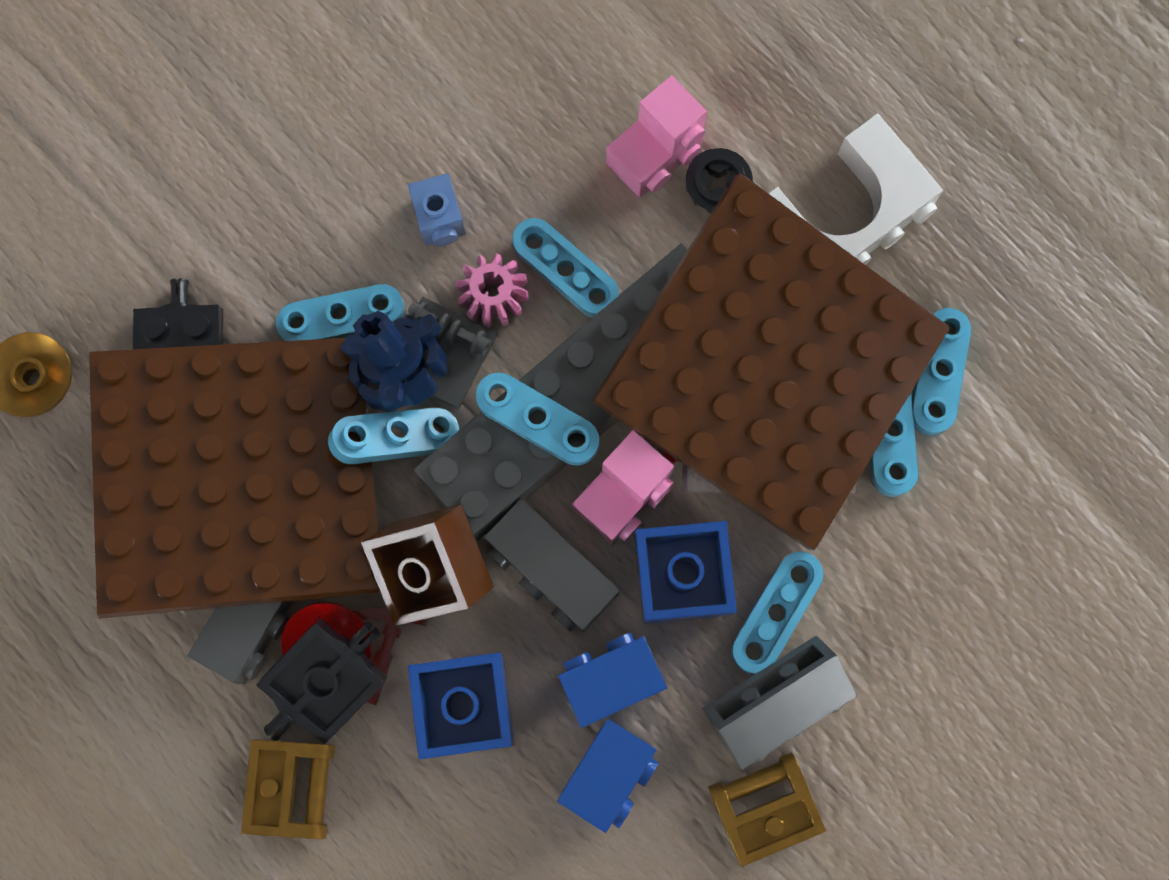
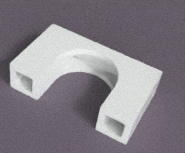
M878 113L847 135L838 152L839 157L870 194L873 203L872 222L862 230L848 235L822 233L866 265L872 259L869 253L880 245L884 250L888 249L905 234L902 230L912 221L920 225L938 209L935 203L943 189ZM779 187L769 193L804 219Z

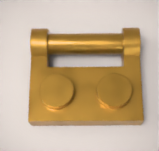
M251 739L241 834L326 839L327 824L323 823L329 759H334L335 745ZM299 757L311 758L305 822H292Z
M792 752L780 756V762L730 783L722 785L721 782H717L708 786L713 803L741 867L827 832L799 764ZM787 779L793 792L738 815L734 814L731 802Z

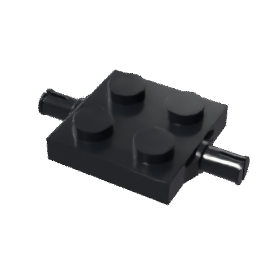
M174 278L170 280V304L158 308L133 309V349L223 344V308L219 304L196 306L189 304V280L178 278L177 280Z
M318 617L260 678L256 686L274 701L280 711L264 727V732L267 736L274 731L270 739L278 741L295 724L309 730L321 742L326 744L384 685L388 676L374 665L363 652L380 636L376 626L370 632L373 624L366 621L354 636L348 639L335 631L322 618Z

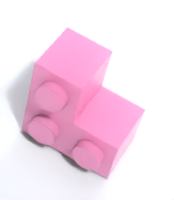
M671 75L639 102L638 121L606 147V164L639 199L649 190L652 193L657 192L668 182L671 177V171L680 164L687 166L702 151L701 143L705 134L704 127L707 110Z
M632 430L602 463V472L572 504L573 511L611 545L618 538L626 542L642 524L637 518L648 505L655 509L670 493V488L674 484L670 479L674 465Z

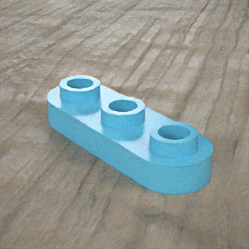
M530 218L517 225L512 238L516 255L584 315L593 318L619 296L616 282L546 221ZM531 239H539L542 245L538 249H530L527 243ZM562 266H570L574 271L570 276L565 277L561 276L558 270ZM593 293H601L605 296V300L600 304L592 303L589 298Z
M378 284L290 303L284 306L278 313L276 328L284 341L347 338L348 335L355 334L353 325L363 314L369 315L379 311L374 309L375 303L378 300L386 299L389 301L387 308L380 312L386 314L394 325L400 318L404 317L405 304L400 293L394 287ZM338 308H345L347 310L346 315L342 319H334L332 317L333 312ZM295 317L304 318V323L299 328H291V321Z
M944 308L933 314L944 323L954 325L956 334L950 335L947 333L913 389L912 409L914 428L924 435L935 436L942 434L953 425L957 416L971 336V324L964 313L954 308ZM942 363L946 365L949 375H940L936 371V364ZM929 405H937L941 409V417L935 418L931 416L928 411Z
M505 373L489 374L478 384L476 401L481 412L488 418L567 464L575 466L584 465L596 456L599 449V434L595 426L588 420ZM495 388H503L506 390L507 395L504 400L496 402L490 398L491 392ZM535 410H540L545 413L546 419L541 424H533L529 421V415ZM571 434H582L585 437V443L581 447H572L568 443V438Z
M911 393L893 421L899 428V435L890 436L886 433L870 459L872 483L876 490L888 497H898L907 493L914 487L918 479ZM890 466L901 468L903 471L901 480L891 477L889 473Z
M442 408L347 416L340 419L331 430L328 437V446L333 456L346 464L428 456L459 431V425L456 418L449 411ZM433 423L440 424L444 429V433L437 432L433 427ZM396 427L400 429L403 437H396L392 433L391 428ZM348 432L357 433L361 438V442L352 441L348 436Z
M803 551L793 552L779 563L732 643V659L740 670L749 674H757L778 659L823 580L822 565L812 554ZM798 567L804 570L806 574L804 583H796L792 580L791 571L793 568ZM772 605H778L783 609L784 616L779 622L773 621L768 615V610ZM749 643H755L760 646L761 656L759 659L751 660L747 657L746 647Z

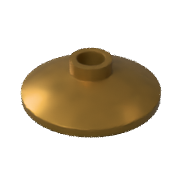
M36 332L19 333L0 343V410L12 416L28 418L45 414L56 407L67 394L72 380L71 361L62 345L53 338ZM34 372H39L38 381L34 385H29L30 375Z

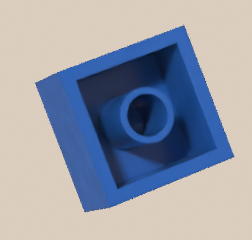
M727 521L635 530L634 539L643 624L732 616L737 612Z
M630 632L606 643L605 647L608 653L591 659L589 652H586L563 663L566 672L559 674L558 677L581 728L668 689L644 636L634 640Z
M502 653L408 665L419 760L515 745L504 655Z
M607 718L561 792L557 802L604 833H607L611 824L620 828L634 805L633 801L628 798L634 786L638 783L645 787L659 764L658 761L652 758L657 749Z

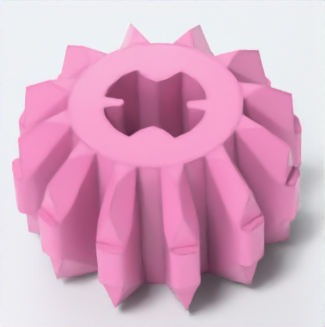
M496 253L492 263L486 264L485 258L479 255L477 257L478 268L475 269L472 266L465 265L463 272L467 279L456 281L457 290L463 293L457 298L459 307L468 308L467 317L471 321L478 319L482 315L484 327L489 328L492 325L493 317H499L500 324L506 326L508 324L506 313L510 312L514 316H520L522 308L518 302L529 300L528 291L522 288L528 283L527 276L523 273H516L518 265L514 260L509 261L503 266L502 256ZM496 285V290H498L499 294L490 297L486 287Z

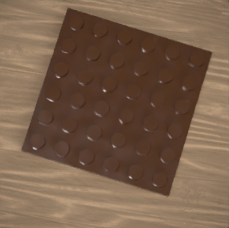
M740 173L729 184L591 402L808 550L815 551L950 327Z
M346 338L89 352L96 598L99 619L381 592L361 545L362 541L379 531L372 462L360 464L343 463L333 456L328 446L329 434L340 419L347 416L367 414L366 401L349 380L351 358L340 350ZM348 432V436L352 441L361 442V438L357 433Z

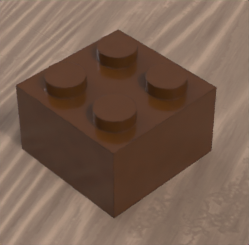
M461 504L390 523L361 542L395 626L469 609L494 588Z

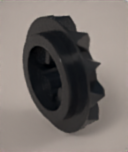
M724 148L709 149L696 156L690 163L686 173V192L693 199L694 205H699L711 214L726 191L718 187L708 192L712 182L709 174L720 178L729 173L726 181L727 188L733 178L740 173L753 182L752 171L746 160L738 153Z

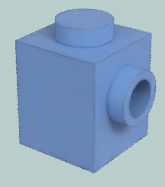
M449 173L407 184L425 245L445 246L455 242L458 236L466 235Z

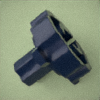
M376 311L369 315L363 314L354 323L355 334L347 336L340 350L351 358L349 364L350 382L372 409L393 412L404 406H416L437 391L438 386L427 371V365L436 378H441L447 373V356L435 339V336L442 328L431 314L420 318L418 321L400 318L394 325L386 314ZM429 349L428 357L425 361L422 357L423 352ZM368 381L380 385L379 389L369 388Z

